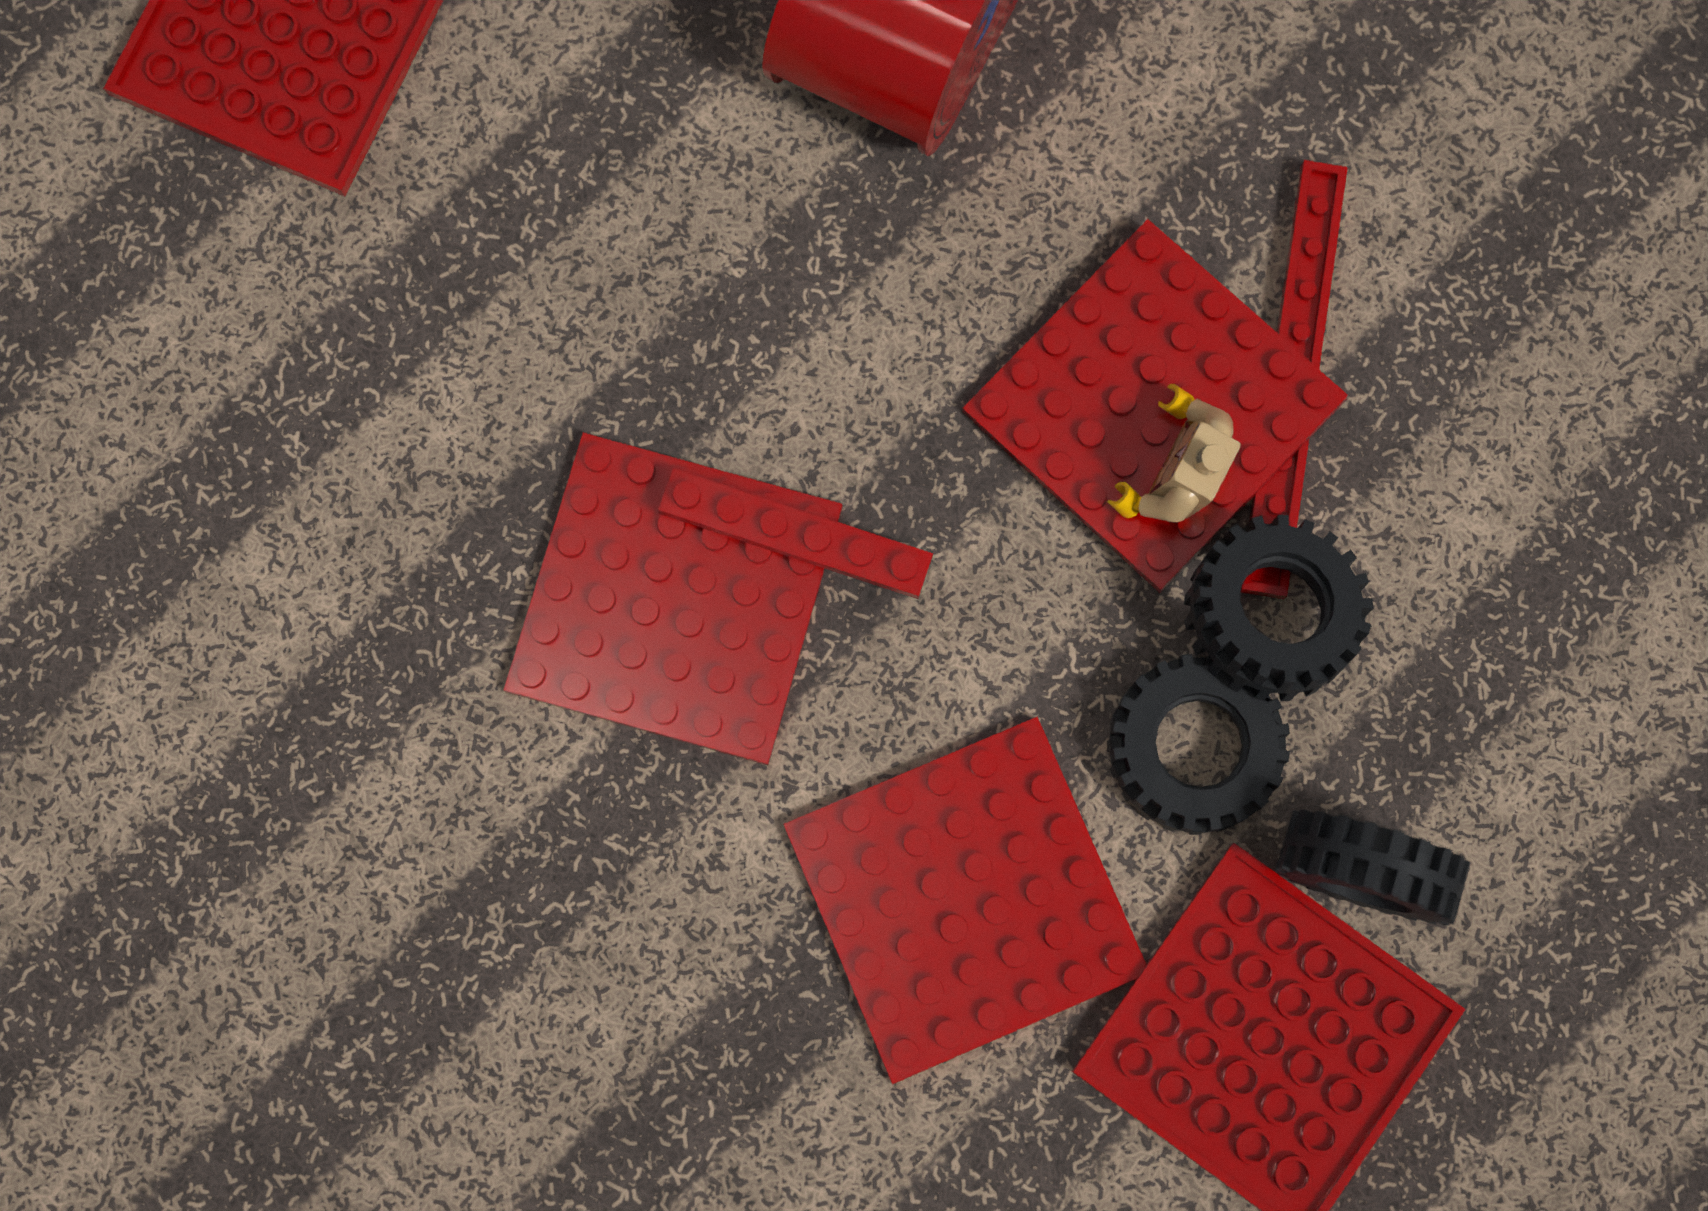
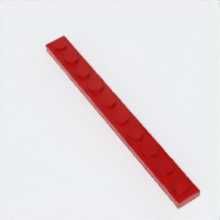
M1304 160L1300 168L1277 333L1319 369L1348 167ZM1309 439L1253 496L1250 520L1254 517L1262 516L1265 524H1271L1278 514L1288 515L1289 526L1297 528ZM1274 567L1257 569L1246 577L1241 586V593L1284 600L1288 594L1291 572Z

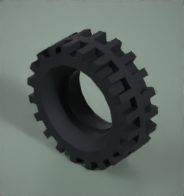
M1278 514L1271 524H1265L1262 516L1252 518L1246 527L1242 529L1238 524L1228 530L1220 541H1216L1196 568L1190 579L1193 582L1192 586L1185 594L1184 605L1190 606L1191 612L1184 620L1186 630H1195L1198 639L1192 645L1196 655L1205 651L1209 654L1213 662L1207 670L1214 677L1221 670L1233 677L1228 686L1232 690L1238 692L1244 685L1255 688L1254 699L1264 701L1271 693H1279L1280 702L1291 701L1301 692H1304L1306 697L1316 693L1325 683L1329 684L1358 655L1362 649L1359 646L1360 643L1370 633L1372 624L1365 622V617L1374 609L1373 598H1363L1361 592L1369 583L1366 573L1355 575L1350 566L1357 559L1356 555L1352 550L1341 555L1333 547V544L1339 537L1331 531L1323 539L1313 534L1312 531L1315 523L1304 519L1298 528L1289 526L1288 515ZM1274 567L1288 570L1303 579L1315 593L1321 610L1320 623L1314 634L1305 641L1289 644L1274 641L1258 632L1246 618L1240 602L1241 586L1248 575L1257 569Z
M1192 654L1181 655L1179 659L1170 662L1165 660L1155 665L1146 674L1141 675L1120 700L1121 702L1110 722V737L1107 741V752H1110L1112 764L1110 771L1112 777L1117 779L1123 792L1121 795L1127 802L1130 800L1141 811L1139 815L1146 820L1152 819L1163 825V829L1172 832L1175 830L1189 832V835H1200L1206 832H1219L1248 819L1256 811L1262 809L1269 802L1268 798L1273 791L1280 786L1284 778L1281 776L1284 764L1289 762L1290 751L1286 750V736L1290 734L1288 723L1283 724L1278 710L1282 708L1278 697L1272 700L1268 696L1264 701L1254 699L1255 688L1244 685L1238 692L1232 690L1228 686L1233 677L1223 670L1214 677L1207 670L1213 662L1209 655L1206 658L1193 657ZM1194 701L1214 704L1229 714L1238 728L1241 740L1239 762L1231 774L1218 784L1199 787L1182 783L1170 775L1159 760L1156 746L1159 724L1169 711L1180 704Z
M1300 809V811H1292L1275 872H1278V875L1281 877L1289 878L1288 881L1306 886L1307 889L1322 892L1330 897L1355 903V905L1364 908H1372L1389 915H1399L1409 920L1416 921L1418 919L1429 924L1439 923L1449 926V924L1454 925L1471 863L1466 861L1464 856L1452 853L1453 850L1431 844V841L1406 835L1405 832L1396 829H1386L1372 822L1353 820L1348 816H1332L1322 811H1315L1313 813Z

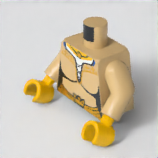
M1169 384L1167 388L1175 392V397L1169 404L1159 401V407L1177 419L1187 417L1188 420L1185 421L1149 493L1141 497L1128 483L1119 482L1115 485V488L1123 497L1117 501L1108 500V503L1124 518H1132L1140 513L1144 517L1169 522L1183 521L1211 503L1241 443L1231 438L1233 435V421L1230 415L1199 399L1195 400L1191 394L1179 386Z

